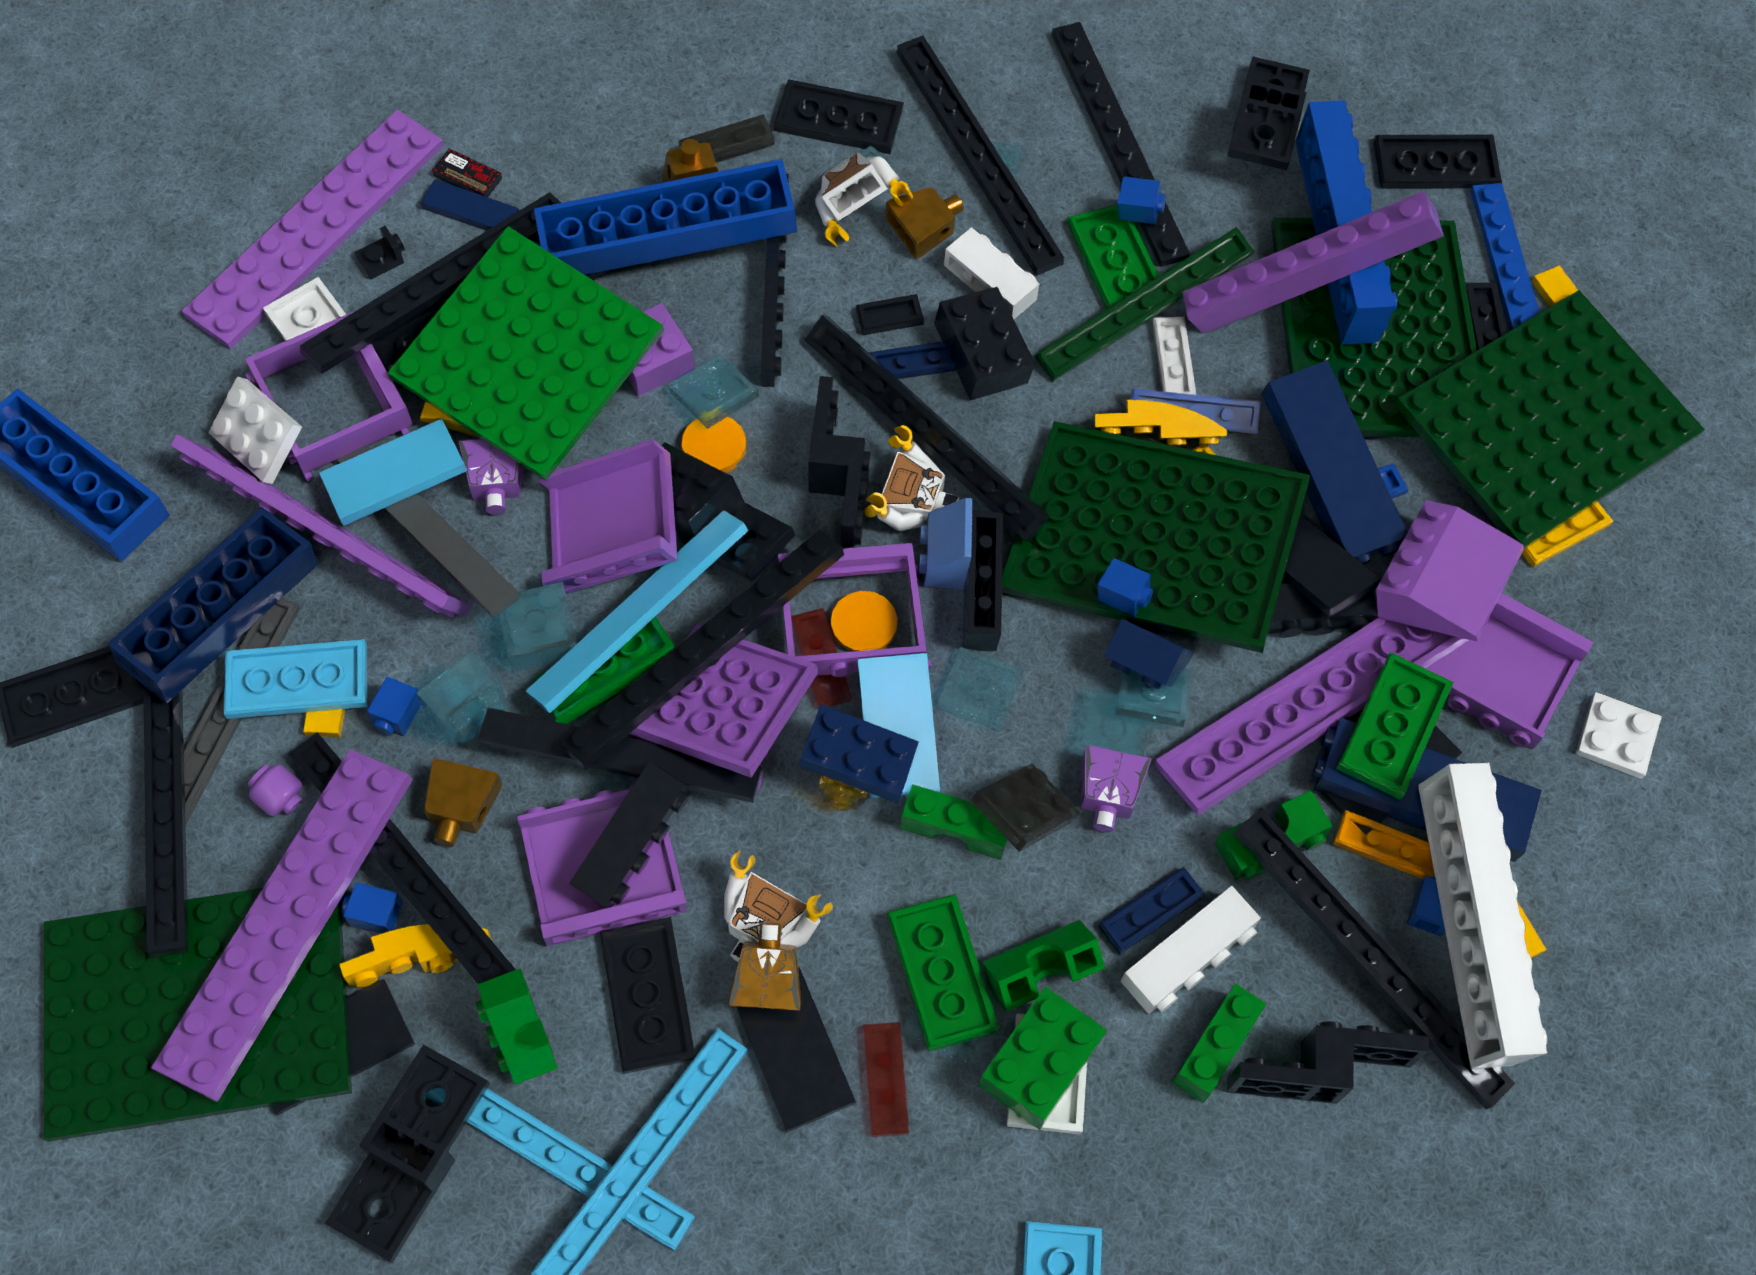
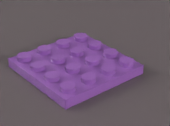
M696 624L688 637L702 627V625ZM742 640L630 734L752 778L818 674L817 664Z

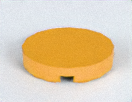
M708 414L696 418L687 426L682 435V451L727 473L736 468L741 459L743 460L746 454V436L742 427L734 419L722 414Z
M857 591L847 594L836 604L832 611L831 631L834 640L847 649L848 652L885 649L896 636L898 617L894 606L886 597L871 591Z

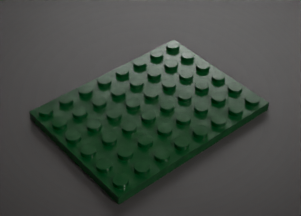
M1273 218L1271 229L1274 253L1316 236L1313 218ZM1439 220L1443 237L1384 260L1385 266L1388 265L1390 268L1391 291L1396 293L1397 308L1396 311L1392 312L1388 327L1383 331L1379 342L1341 344L1328 284L1281 302L1289 373L1291 374L1328 360L1363 437H1420L1396 409L1394 403L1402 395L1477 351L1455 221Z
M1580 290L1402 395L1394 403L1396 409L1502 533L1523 544L1524 550L1701 435L1705 430Z
M1054 421L1029 497L1048 513L1050 517L1031 542L1024 541L1016 534L1002 575V593L1117 620L1124 619L1134 624L1263 653L1308 489L1310 475ZM1113 558L1150 574V588L1153 589L1151 600L1145 608L1140 607L1135 617L1098 601V583Z
M263 888L188 899L189 952L150 958L147 953L146 906L45 921L44 1140L50 1142L271 1107V1105L351 1094L352 1081L349 1060L346 982L339 965L344 962L341 899L218 1102L158 1073L151 1067Z

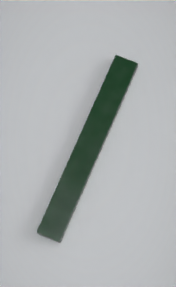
M1235 227L1039 351L1035 358L1049 378L1055 381L1183 300V291L1219 277L1252 256L1255 251L1240 230Z

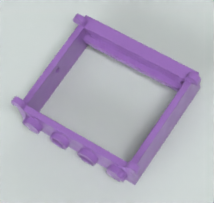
M353 312L246 358V363L250 369V372L245 373L246 378L275 403L263 378L306 360L300 353V345ZM369 344L353 355L384 411L301 449L294 442L287 457L291 465L298 462L307 482L313 479L310 473L311 470L395 432L401 431L402 435H406L409 433L407 427L413 425L406 405L372 344Z
M912 543L843 549L844 556L816 579L906 571L915 646L795 656L790 601L782 607L787 654L817 664L818 674L816 676L832 675L844 677L850 673L858 672V659L927 652L916 575L918 574V564L915 565ZM790 553L778 554V563ZM928 660V668L931 669V660Z

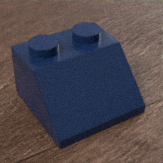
M1121 619L1104 656L1113 660L1110 665L1111 667L1128 675L1132 669L1143 675L1142 682L1160 689L1162 684L1172 687L1191 660L1194 652L1137 624Z

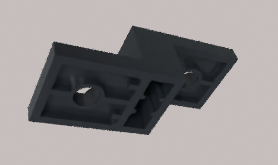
M1252 56L1233 128L1228 157L1288 170L1307 93L1305 89L1310 72L1309 69Z
M820 376L808 461V492L844 496L840 545L843 549L854 548V545H861L862 524L863 516H865L864 509L866 508V490L869 483L871 452L865 451V438L834 435V427L837 426L839 391L833 390V377Z
M664 442L661 446L670 453L675 530L682 543L686 545L723 510L744 522L748 531L715 562L753 581L796 536L793 528L745 503L733 476ZM755 538L752 543L742 544L747 539Z
M1320 1022L1301 1041V1063L1284 1062L1282 1066L1267 1065V1061L1264 1059L1247 1058L1244 1062H1240L1228 1076L1227 1093L1337 1104L1354 1089V1062L1410 1068L1429 1052V1037L1418 1036L1417 1032L1411 1029H1397L1393 1031L1394 1033L1379 1032V1027L1372 1025H1360L1356 1029L1342 1028V1024L1339 1022Z
M423 1044L359 1146L368 1155L325 1224L393 1263L454 1164L455 1159L448 1151L490 1085L489 1081ZM434 1088L444 1089L446 1098L440 1106L429 1107L426 1105V1095L430 1090ZM380 1198L388 1199L390 1202L389 1213L381 1219L372 1218L370 1208L373 1202Z

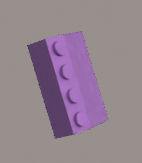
M1426 500L1376 589L1378 618L1477 642L1524 550V545L1459 507Z

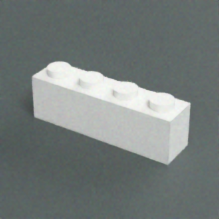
M1230 886L1128 969L1120 982L1148 1014H1151L1157 1008L1164 1012L1178 999L1175 995L1177 991L1183 986L1190 990L1205 977L1202 971L1212 964L1214 968H1217L1231 955L1228 951L1229 948L1237 942L1241 947L1249 942L1258 933L1254 928L1261 917L1236 889Z

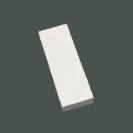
M1185 317L1153 318L1152 325L1162 391L1196 395Z

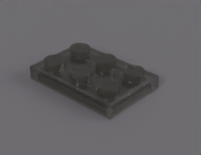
M1033 763L977 791L970 800L1019 852L1070 824L1080 814L1072 805L1069 797L1061 793L1048 780L1047 775L1042 770L1036 768Z

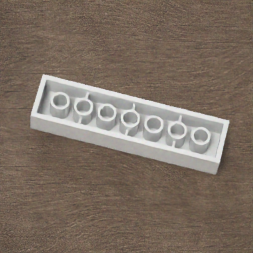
M1489 763L1449 764L1419 784L1418 787L1471 1069L1513 1066L1547 1054V1035L1541 1024L1538 1009L1540 1000L1537 991L1534 989L1531 974L1532 960L1527 953L1524 939L1525 924L1519 914L1517 904L1518 890L1516 883L1512 879L1509 864L1510 850L1505 844L1502 829L1503 815L1498 809L1495 794L1496 780L1491 774Z

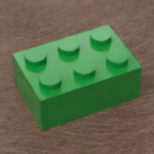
M1045 986L985 1070L978 1086L1040 1130L1102 1041L1107 1029Z

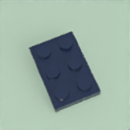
M821 704L798 766L898 804L919 741Z

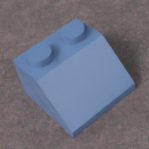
M964 498L929 512L927 524L920 525L919 545H925V554L919 555L918 574H924V587L964 589L971 561L972 498Z

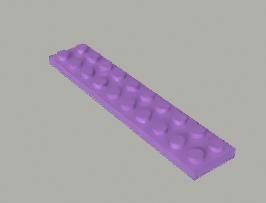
M397 109L182 310L184 317L231 350L266 316L263 307L292 292L444 147L443 139Z
M178 434L170 445L182 452L179 458L197 468L199 466L206 470L205 474L213 479L233 486V491L248 499L256 500L260 503V507L274 515L279 514L286 518L285 522L293 527L313 534V539L330 548L331 546L341 551L340 555L348 560L368 567L367 571L371 574L395 583V588L411 597L415 596L423 600L422 604L440 614L442 612L453 618L455 613L465 616L473 606L273 485L262 482L253 473L211 448Z
M1377 618L1156 759L1155 767L1199 816L1327 733L1328 728H1334L1340 718L1348 719L1361 711L1390 652L1427 668L1467 642L1468 639Z
M351 749L348 751L151 1067L153 1070L216 1102L219 1101L413 779L409 774Z

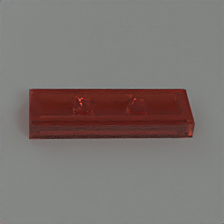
M824 608L791 616L802 656L838 653ZM819 675L811 683L818 709L821 704L830 707L852 701L845 676Z
M900 1022L866 1024L863 1026L871 1136L909 1135Z

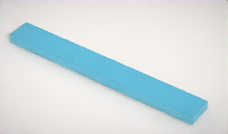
M723 510L677 552L678 561L664 564L526 690L528 696L548 713H551L748 531L744 522Z
M719 1028L716 1029L532 1271L531 1275H581L740 1063L747 1053L746 1047Z
M434 1088L428 1092L426 1097L441 1105L445 1101L446 1092L442 1088ZM488 1088L467 1121L473 1127L588 1198L613 1166ZM646 1187L623 1220L675 1251L694 1221L695 1216L649 1187Z

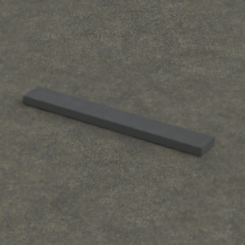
M366 445L336 460L340 464L372 449ZM418 494L383 508L493 619L520 599L518 591Z
M280 599L248 629L238 650L279 647L300 609L299 605ZM225 674L184 749L186 824L242 718L226 719L224 716ZM145 824L143 825V827H142V829H141V831H140V833H139V836H140L141 838H144V839H145Z

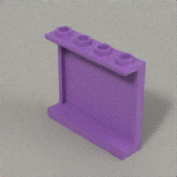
M654 439L641 441L635 446L622 450H613L607 455L595 459H586L579 464L567 468L555 469L547 481L538 477V481L547 487L550 493L553 566L552 569L542 571V584L558 595L568 594L678 561L670 453Z
M1501 593L1477 642L1468 640L1425 669L1454 682L1446 699L1451 709L1474 716L1483 727L1501 731L1508 735L1514 744L1520 747L1534 749L1544 737L1545 733L1543 732L1580 662L1588 654L1594 642Z
M634 784L630 785L629 789L619 792L604 790L596 793L594 798L582 801L578 798L562 801L559 806L549 809L534 807L526 810L524 815L517 816L539 911L542 936L547 947L600 934L601 930L643 923L688 911L669 832H667L659 844L653 842L646 853L650 856L648 863L640 874L633 873L627 882L630 890L619 905L614 903L612 907H604L569 884Z

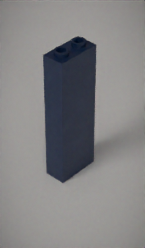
M1328 360L1268 382L1261 394L1297 472L1310 475L1307 495L1325 534L1363 565L1372 561L1371 556L1382 553L1383 557L1397 552L1408 532Z
M1340 718L1334 728L1329 727L1322 740V746L1327 747L1324 758L1318 757L1312 772V776L1317 778L1313 790L1319 792L1325 790L1389 813L1390 818L1426 830L1418 785L1449 764H1468L1425 748L1404 797L1399 800L1336 769L1357 723ZM1491 772L1496 780L1495 794L1498 809L1503 815L1502 829L1505 844L1510 850V861L1515 862L1526 851L1542 790Z

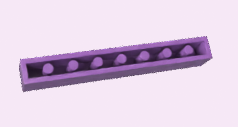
M1422 191L1183 291L1187 317L1201 333H1207L1443 237L1437 210L1426 193Z

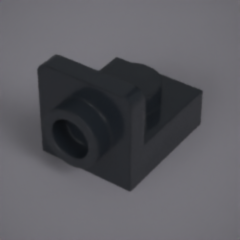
M386 226L379 228L382 235L381 239L355 251L356 258L370 279L404 264L401 254L405 250L404 245L397 233L391 235Z

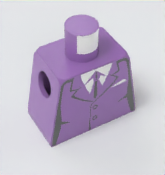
M483 439L459 441L473 500H485V509L489 514L498 515L506 511L505 498L520 497L524 466Z
M1086 744L1081 760V809L1095 811L1094 829L1101 832L1114 831L1116 816L1130 818L1149 769L1151 758Z

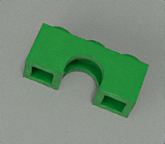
M912 784L902 813L900 829L934 839L937 834L953 836L968 845L967 850L1001 860L1014 815Z
M1311 790L1281 804L1275 813L1282 831L1299 849L1306 846L1310 851L1321 846L1327 841L1325 837L1333 827ZM1240 823L1221 832L1214 844L1235 880L1243 876L1250 880L1265 872L1266 869L1234 836L1233 832L1243 824Z
M1080 920L982 962L990 989L1007 1012L1037 999L1039 992L1036 983L1046 976L1062 974L1067 976L1072 982H1076L1105 969L1098 939Z
M520 968L477 984L481 1000L476 1001L475 1005L482 1024L490 1022V1026L485 1027L492 1048L500 1047L501 1049L495 1053L502 1073L510 1071L516 1085L558 1069L542 1021L538 1018L522 969Z
M1235 983L1172 1083L1204 1103L1213 1092L1267 1003Z

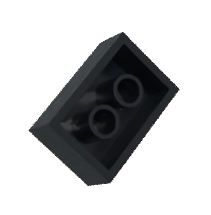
M998 287L944 300L939 303L934 325L941 340L946 345L945 348L951 361L955 364V369L970 400L1009 390L1029 382L1035 361Z

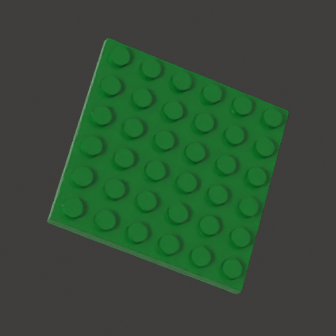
M508 226L394 364L388 374L391 379L547 481L664 332V327L655 319Z

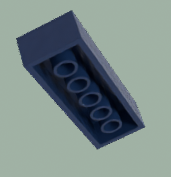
M261 507L107 644L117 664L168 703L318 565L312 545Z

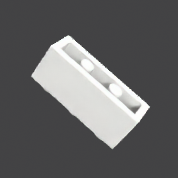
M972 227L945 249L944 266L975 292L998 287L1013 319L1037 300L1039 283L1030 272H1025L1008 254L1002 253L992 245L988 237L979 234Z

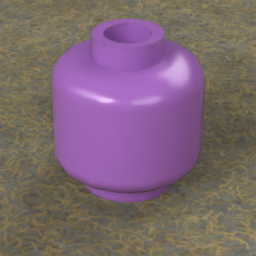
M268 764L264 765L248 782V786L251 788L249 791L250 800L269 816H277L283 811L289 815L303 800L298 796L302 790V782L280 764H275L271 767Z

